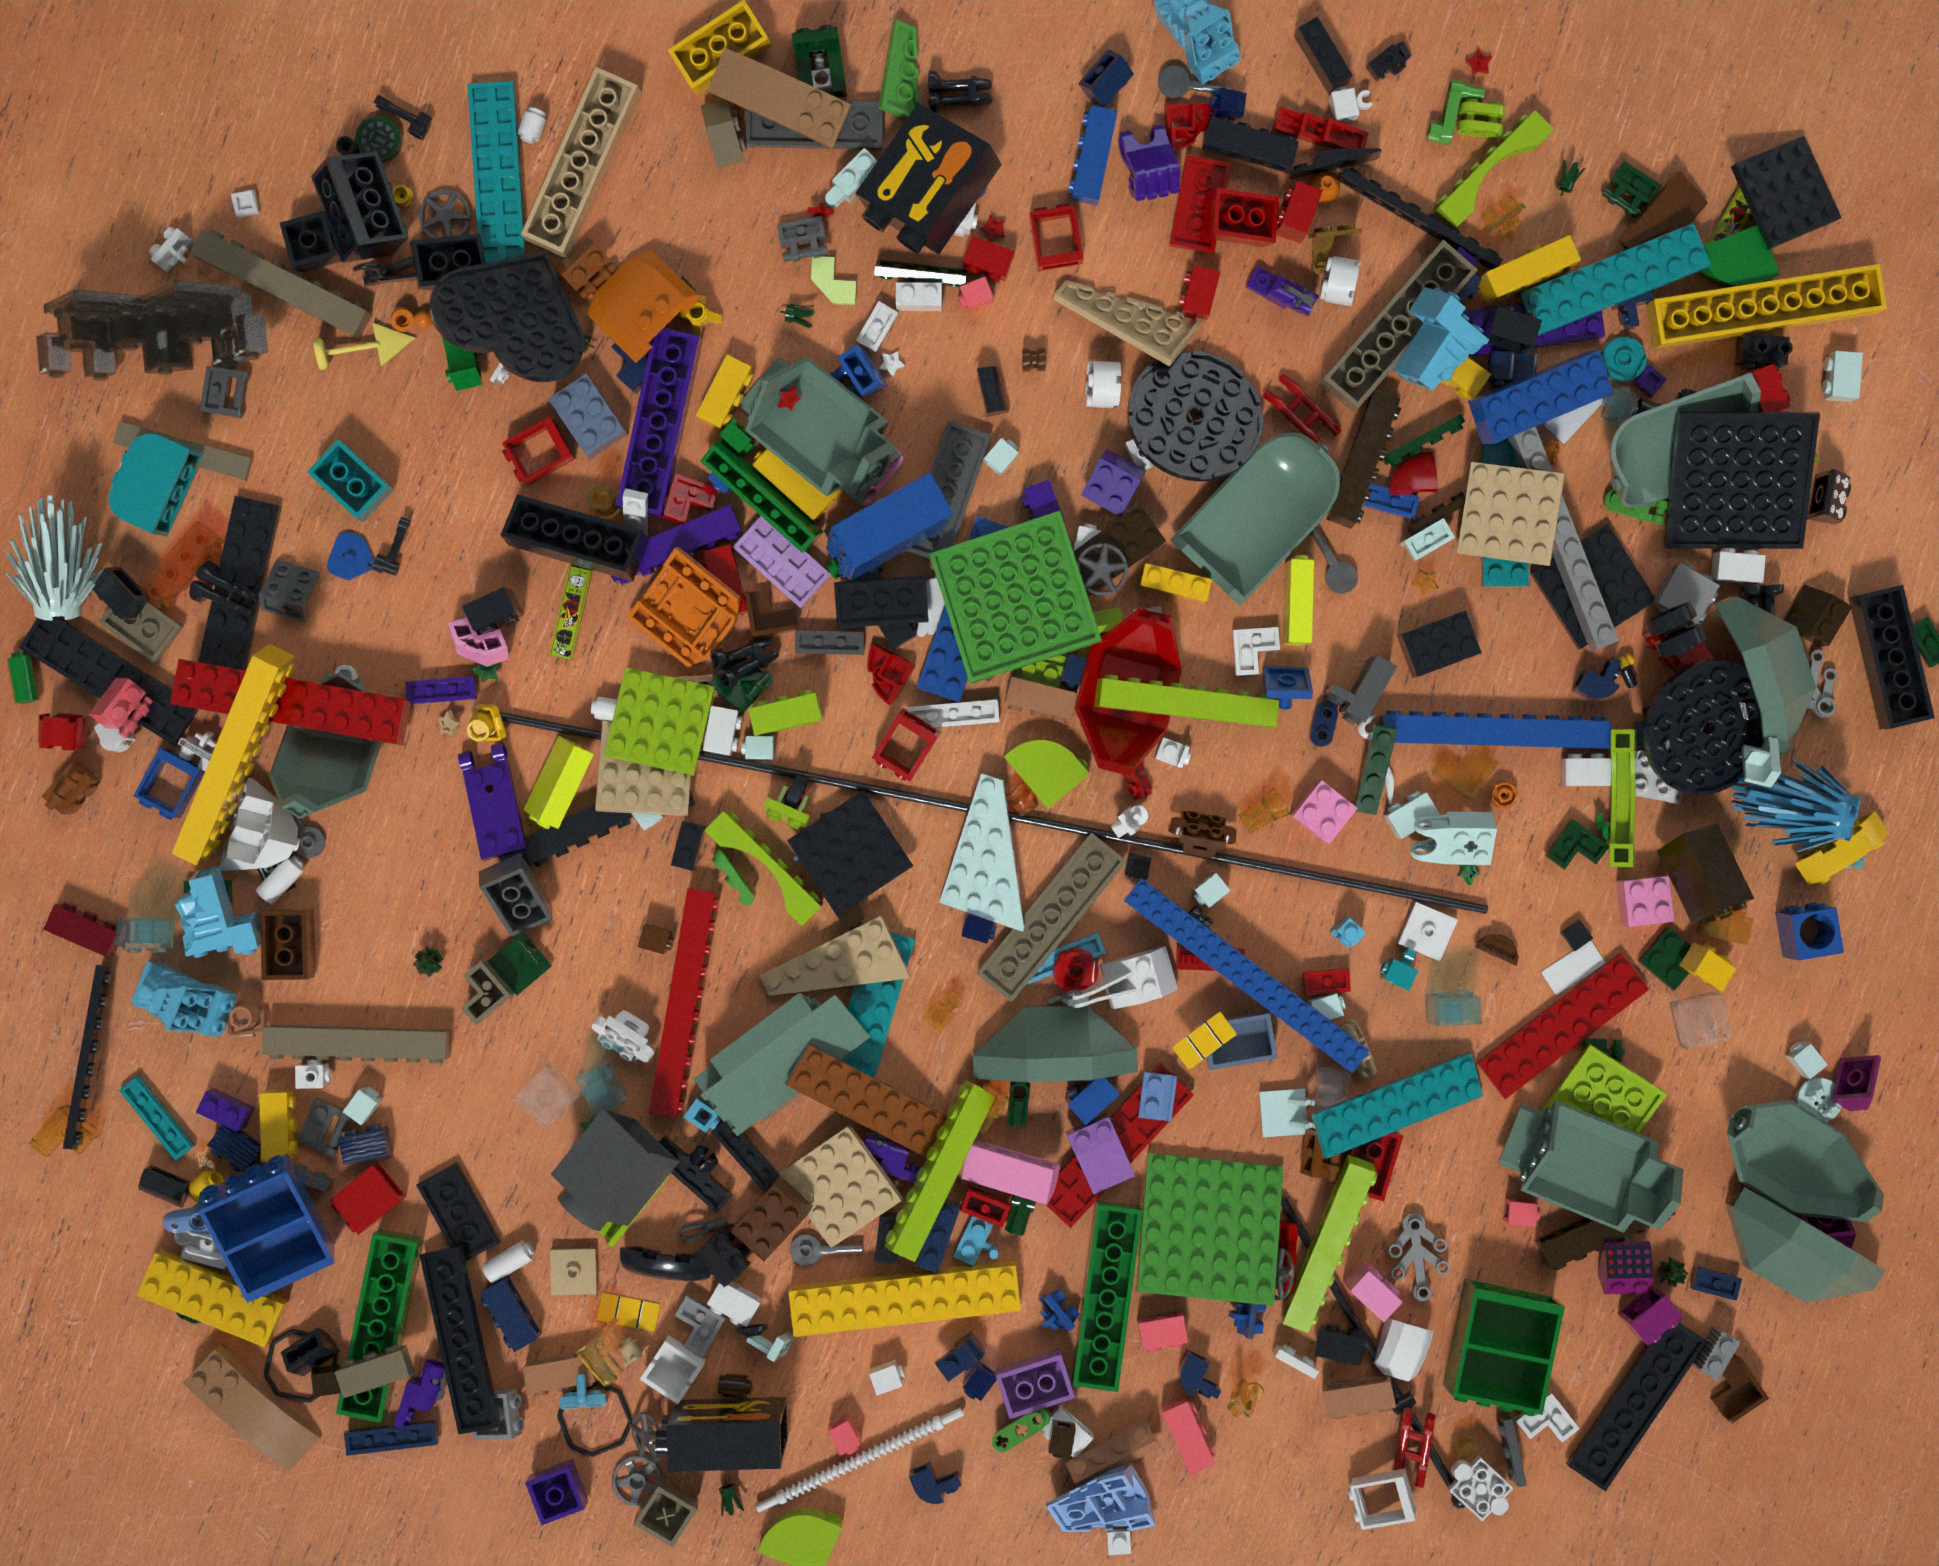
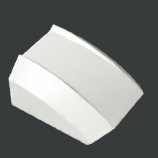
M1388 1318L1384 1322L1374 1364L1384 1375L1410 1381L1416 1377L1425 1360L1434 1331Z

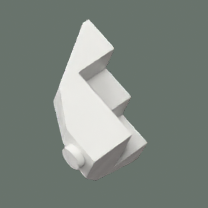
M248 778L245 788L239 797L238 813H234L229 828L232 833L222 850L220 870L268 868L288 859L293 850L297 851L299 847L298 827L291 813L281 808L278 799L252 778Z

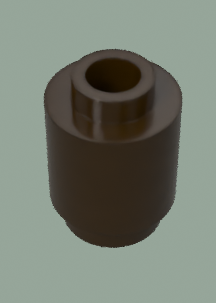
M726 1373L725 1376L720 1375L718 1394L734 1398H746L747 1394H751L752 1380H749L748 1375Z

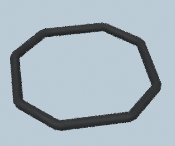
M290 1329L270 1343L264 1377L277 1396L309 1403L319 1397L312 1396L306 1398L279 1392L268 1374L276 1343L292 1333L302 1336L310 1333ZM337 1354L333 1356L332 1365L337 1364Z
M600 1381L593 1382V1385L586 1387V1390L600 1386L618 1395L628 1420L626 1429L619 1442L594 1452L576 1446L572 1443L562 1418L564 1409H559L557 1414L568 1446L590 1457L623 1445L630 1431L629 1425L632 1423V1417L622 1392Z

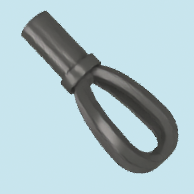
M726 1217L713 1221L690 1223L684 1225L680 1229L679 1234L682 1241L691 1242L701 1238L708 1232H712V1230L727 1226L728 1224ZM706 1227L703 1231L690 1237H685L683 1234L688 1229Z

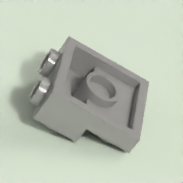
M516 1388L494 1390L501 1426L495 1429L472 1432L473 1440L513 1439L522 1434L524 1419L519 1414L522 1400L521 1396L517 1394Z

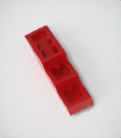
M1282 106L1277 108L1272 130L1332 149H1365L1369 132L1332 118L1323 119L1307 112L1301 114Z

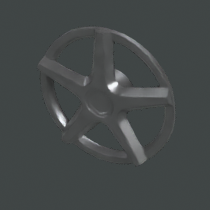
M439 190L431 193L424 198L419 210L421 227L432 238H440L428 230L437 224L442 225L445 237L452 236L451 224L454 221H466L462 230L454 236L462 235L470 223L469 206L465 199L455 191ZM439 195H450L444 206L439 205L433 200L434 197ZM456 198L463 203L466 214L453 211ZM428 204L435 212V216L424 222V210Z
M1092 545L1082 552L1077 561L1079 571L1081 564L1092 570V574L1084 583L1083 581L1085 590L1092 594L1108 595L1114 593L1126 580L1128 573L1127 561L1122 552L1112 545ZM1101 548L1098 561L1084 557L1089 551ZM1108 549L1116 552L1122 562L1109 563ZM1124 569L1121 581L1115 586L1110 574ZM1099 579H1102L1109 590L1096 591L1089 587Z
M1278 1248L1279 1257L1276 1270L1278 1296L1275 1294V1300H1283L1287 1297L1293 1285L1294 1264L1290 1253L1284 1248ZM1285 1254L1289 1259L1290 1269L1283 1265ZM1288 1277H1290L1288 1288L1284 1293L1282 1284H1285L1288 1281Z
M639 1412L633 1417L632 1423L629 1425L632 1429L634 1442L639 1450L638 1455L643 1456L649 1462H658L662 1457L656 1456L653 1446L655 1444L656 1432L652 1427L647 1426V1418L656 1429L659 1426L649 1414ZM640 1416L642 1429L636 1426ZM646 1448H648L652 1457L645 1452Z
M639 1455L624 1458L616 1466L612 1475L614 1493L627 1505L641 1506L643 1502H638L640 1491L642 1489L651 1491L654 1484L647 1480L649 1474L655 1469L658 1478L660 1476L663 1478L659 1466L656 1462H649ZM632 1460H642L649 1463V1465L638 1471ZM625 1464L629 1477L616 1480L619 1469ZM629 1486L631 1489V1501L623 1498L618 1492L617 1487Z

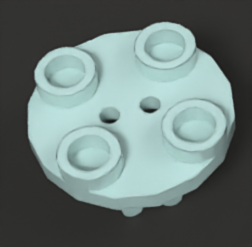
M1815 1077L1804 1082L1794 1097L1798 1105L1825 1122L1835 1118L1841 1110V1105L1832 1100L1835 1084L1821 1077Z

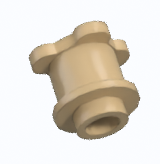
M629 1337L619 1343L620 1349L617 1352H621L626 1361L623 1364L624 1368L648 1353L647 1350L641 1351L636 1342L637 1338L632 1340Z

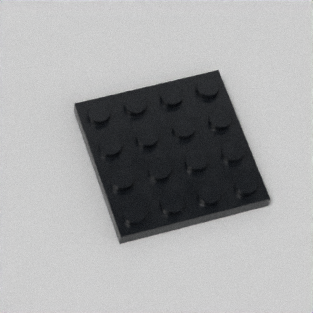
M1805 136L1731 166L1732 172L1768 250L1842 218Z
M1609 524L1580 541L1614 628L1653 603L1655 600L1654 595ZM1553 558L1550 566L1542 565L1531 572L1530 575L1579 650L1588 644Z
M864 790L787 840L837 917L913 867V864Z

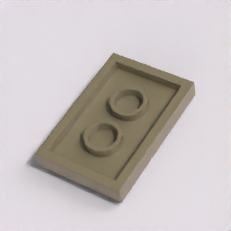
M149 601L136 618L120 619L113 614L109 607L99 620L100 624L152 663L158 662L183 629V626Z

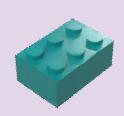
M339 439L307 471L347 511L362 522H365L395 490L356 452Z

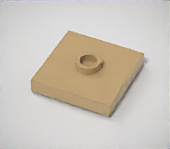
M597 1247L550 1249L551 1295L598 1293Z

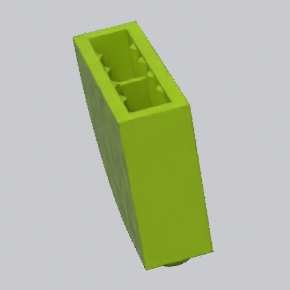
M1033 740L1025 742L1004 756L1047 809L1090 774L1087 771L1090 767L1082 757L1077 759L1067 748L1052 741Z
M798 1508L787 1511L772 1521L765 1530L757 1552L791 1566H826L842 1529L843 1520L835 1513H824L811 1508Z

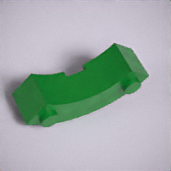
M442 336L448 363V369L445 370L448 382L453 383L456 391L483 385L480 363L477 361L476 352L461 349L448 342Z

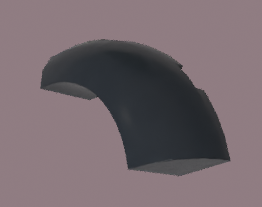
M641 1246L620 1247V1261L623 1268L634 1274L677 1281H703L712 1275L694 1253H675L674 1256L661 1254V1251Z

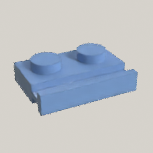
M1143 1072L1138 1118L1171 1122L1177 1081L1176 1075Z

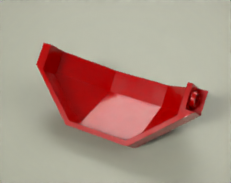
M1139 607L1101 637L1102 642L1090 646L1075 705V711L1098 768L1130 776L1165 735L1170 715L1096 707L1094 704L1097 679L1104 678L1105 675L1119 676L1118 680L1127 681V677L1141 679L1140 683L1149 684V680L1162 681V686L1171 687V683H1179L1182 673L1171 615L1152 612L1142 607Z

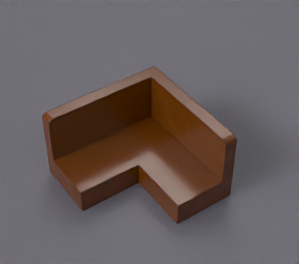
M769 589L744 592L753 638L799 630L795 608L772 611Z
M1735 1354L1722 1374L1728 1386L1710 1398L1721 1415L1731 1424L1769 1399L1746 1363Z

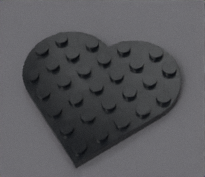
M547 250L453 270L440 278L431 294L429 303L431 320L437 331L448 342L471 352H494L499 362L518 377L534 382L556 381L574 371L581 360L585 344L584 334Z

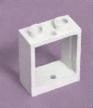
M1406 1469L1352 1478L1348 1487V1495L1351 1501L1354 1500L1356 1507L1354 1508V1517L1356 1522H1360L1362 1530L1416 1520L1417 1509ZM1395 1482L1403 1509L1368 1515L1361 1488Z

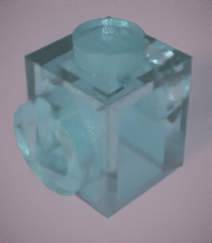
M1618 387V389L1612 390L1613 394L1603 398L1602 406L1604 408L1601 418L1622 425L1636 414L1638 400H1636L1637 395L1632 394L1630 389Z

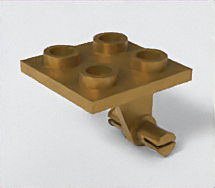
M1355 224L1337 226V231H1332V227L1316 228L1314 233L1308 234V239L1312 238L1314 262L1311 265L1313 272L1320 274L1325 271L1335 236L1362 233V228L1355 229Z

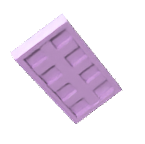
M761 516L733 546L738 553L799 608H802L831 576L807 552H800Z

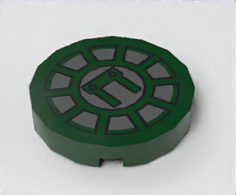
M373 116L364 120L359 125L355 141L360 153L378 151L379 157L384 163V161L392 160L399 153L402 145V136L397 125L390 119L382 116Z

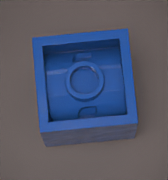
M1819 902L1806 903L1805 907L1787 906L1783 907V911L1775 912L1782 957L1799 961L1844 953L1836 907H1829L1828 903L1819 904ZM1812 915L1817 922L1818 933L1816 938L1807 945L1800 937V927L1803 921Z

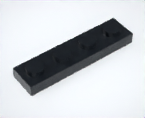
M723 1121L712 1130V1134L763 1192L778 1178L780 1174L744 1132L737 1136L727 1121Z

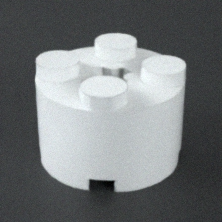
M1338 256L1329 257L1325 277L1329 278V280L1324 279L1320 299L1325 300L1324 302L1352 307L1361 261Z
M1087 361L1088 381H1085L1086 407L1118 408L1121 392L1119 377L1121 376V363Z

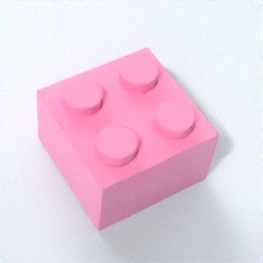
M1317 780L1290 816L1322 842L1330 844L1358 808L1324 781Z
M1656 875L1616 880L1621 925L1632 927L1674 922L1669 876Z
M1360 1262L1343 1280V1283L1350 1292L1385 1322L1401 1305L1402 1301L1398 1297L1400 1292L1387 1279L1382 1281L1383 1277L1370 1263L1365 1266Z

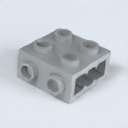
M1682 562L1672 566L1652 605L1657 607L1656 611L1658 613H1662L1677 605L1691 601L1697 616L1687 623V626L1704 621L1707 616L1706 609L1709 604L1716 600L1718 596L1717 589L1720 585L1715 583V579L1705 573L1701 575L1694 571V566Z

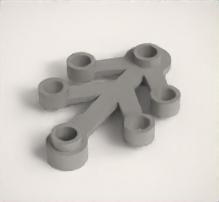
M1813 650L1809 653L1808 659L1811 662L1810 669L1816 690L1808 708L1813 709L1816 716L1828 718L1836 710V703L1831 698L1834 681L1837 678V672L1832 668L1822 671L1821 678L1824 681L1821 693L1817 688L1821 662L1824 660L1825 655L1821 650ZM1815 653L1819 654L1818 661L1813 658ZM1828 671L1832 673L1830 680L1826 677ZM1821 703L1826 704V709L1824 711H1822L1820 708Z
M1410 1213L1403 1219L1402 1226L1404 1230L1394 1243L1388 1245L1387 1252L1393 1258L1401 1256V1247L1410 1237L1412 1246L1398 1264L1390 1269V1275L1395 1280L1403 1279L1405 1269L1414 1260L1416 1283L1412 1287V1294L1417 1300L1426 1301L1431 1297L1432 1291L1426 1283L1423 1258L1431 1263L1441 1275H1445L1450 1271V1265L1422 1246L1420 1235L1431 1242L1437 1252L1445 1251L1447 1242L1425 1228V1220L1420 1214ZM1413 1221L1418 1222V1226L1415 1229L1411 1228ZM1438 1241H1443L1441 1248H1436ZM1395 1246L1398 1247V1252L1392 1254L1391 1249ZM1442 1263L1446 1264L1445 1270L1440 1271L1439 1265ZM1396 1269L1401 1270V1274L1399 1276H1394V1271ZM1421 1289H1426L1424 1296L1419 1295Z

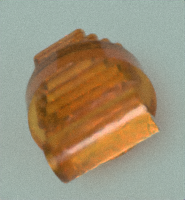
M1020 782L1007 794L1008 799L1011 801V806L1021 816L1032 812L1038 806V800L1035 798L1034 792L1030 788L1027 789L1023 782Z

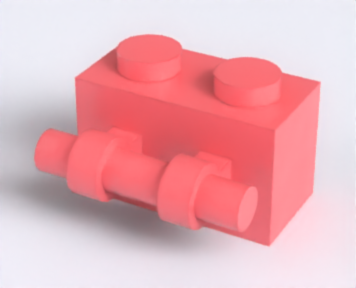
M115 678L89 715L105 728L120 729L122 726L118 734L126 739L131 732L134 733L137 729V723L142 716L148 714L150 711L149 707L153 701L145 697L140 703L146 692L129 678ZM133 710H135V711L133 712V714L131 715V717H130L129 719H127V718L129 717V715L131 714V712H132Z

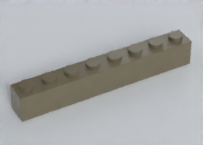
M201 229L190 251L192 256L358 339L361 338L372 316L366 311L367 306L355 300L352 304L345 300L347 296L335 290L333 293L325 290V285L315 280L310 283L304 280L305 275L295 270L290 273L284 270L285 266L275 260H272L270 263L264 260L265 256L253 249L249 253L243 250L244 245L233 239L230 243L223 240L224 235L211 229L210 232Z
M267 1025L263 1027L262 1055H270V1059H283L284 1055H293L292 1059L297 1060L307 1059V1056H315V1060H329V1056L338 1057L340 1061H350L352 1057H361V1061H375V1058H384V1062H397L398 1058H406V1062L418 1063L421 1062V1059H429V1063H443V1060L450 1057L451 1030Z

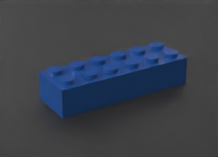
M1600 350L1586 351L1471 399L1468 403L1482 444H1495L1613 394L1601 352Z

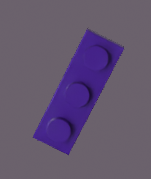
M475 676L405 682L406 696L408 700H412L411 705L477 699Z

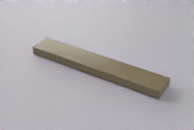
M119 421L113 441L114 444L129 448L137 437L144 434H157L176 440L203 453L200 462L186 461L193 466L245 481L248 480L253 461L252 458Z

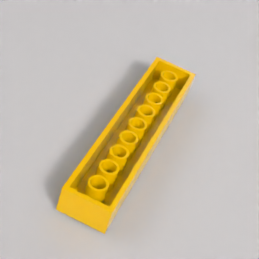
M1880 264L1659 298L1649 302L1646 308L1654 350L1736 337L1744 333L1755 334L1876 315L1886 310L1887 305Z
M268 644L252 656L172 851L173 855L197 866L203 860L207 861L212 852L216 853L222 843L219 840L220 836L226 832L230 824L227 819L237 807L238 803L235 802L237 795H241L245 788L244 778L252 771L254 766L251 763L252 759L258 755L262 744L259 742L270 728V725L267 724L269 718L273 717L278 709L277 699L286 690L287 685L284 684L286 677L289 678L295 668V665L292 664L295 658L294 655L272 644Z
M1015 1260L975 1264L974 1266L939 1268L938 1273L922 1270L791 1285L788 1291L794 1337L1021 1311Z

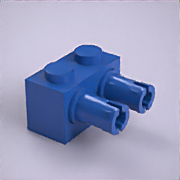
M854 345L839 356L838 360L841 366L830 373L840 383L850 377L853 385L848 389L858 397L870 398L888 385L866 349L859 345Z

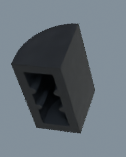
M999 367L977 368V377L986 416L991 417L1008 413L1009 410Z
M151 1165L143 1170L138 1189L183 1208L190 1193L189 1184L191 1181Z
M316 1328L281 1351V1355L287 1372L305 1376L311 1372V1368L320 1366L340 1351L328 1333L320 1328Z

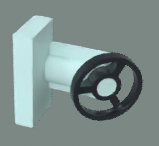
M755 1324L736 1328L737 1334H743L748 1337L746 1342L766 1353V1358L773 1362L786 1356L795 1339L793 1333L788 1331L778 1336L774 1343L760 1335L768 1329V1324Z

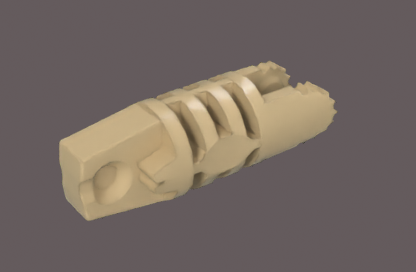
M1350 1020L1342 1026L1343 1030L1370 1050L1356 1020ZM1370 1051L1357 1067L1363 1079L1374 1076L1377 1073L1374 1058Z

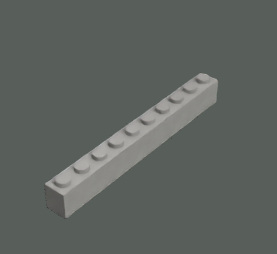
M1536 427L1508 438L1519 468L1553 472ZM1562 496L1552 554L1589 649L1592 651L1615 643L1619 639Z

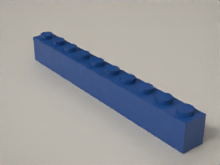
M1387 711L1386 715H1380V724L1397 727L1398 731L1394 743L1611 749L1612 721H1604L1605 717L1591 716L1590 721L1582 720V716H1568V720H1559V715H1545V719H1536V715L1523 714L1522 719L1514 718V714H1500V718H1491V713H1477V717H1468V713L1456 712L1454 717H1446V712H1432V716H1423L1422 711H1409V715H1400V711Z

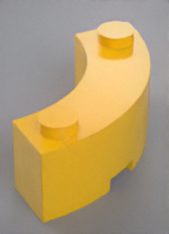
M1876 811L1856 819L1850 841L1839 839L1833 841L1832 844L1827 843L1805 852L1798 858L1795 865L1809 886L1815 883L1822 885L1828 882L1832 875L1853 864L1871 850H1875L1885 844L1884 839L1890 833Z

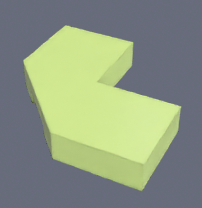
M820 256V258L815 259L812 257L811 280L832 304L855 305L857 282L834 280L835 257Z

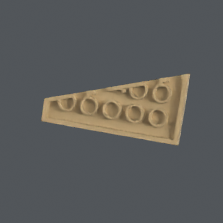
M1068 280L1057 290L1053 299L1168 366H1171L1204 322L1203 318L1196 317V320L1184 317L1185 313L1176 311V314L1163 311V308L1157 305L1128 297L1127 300L1120 299L1111 292H1107V294L1095 292L1093 287Z
M882 916L760 975L769 996L911 978Z

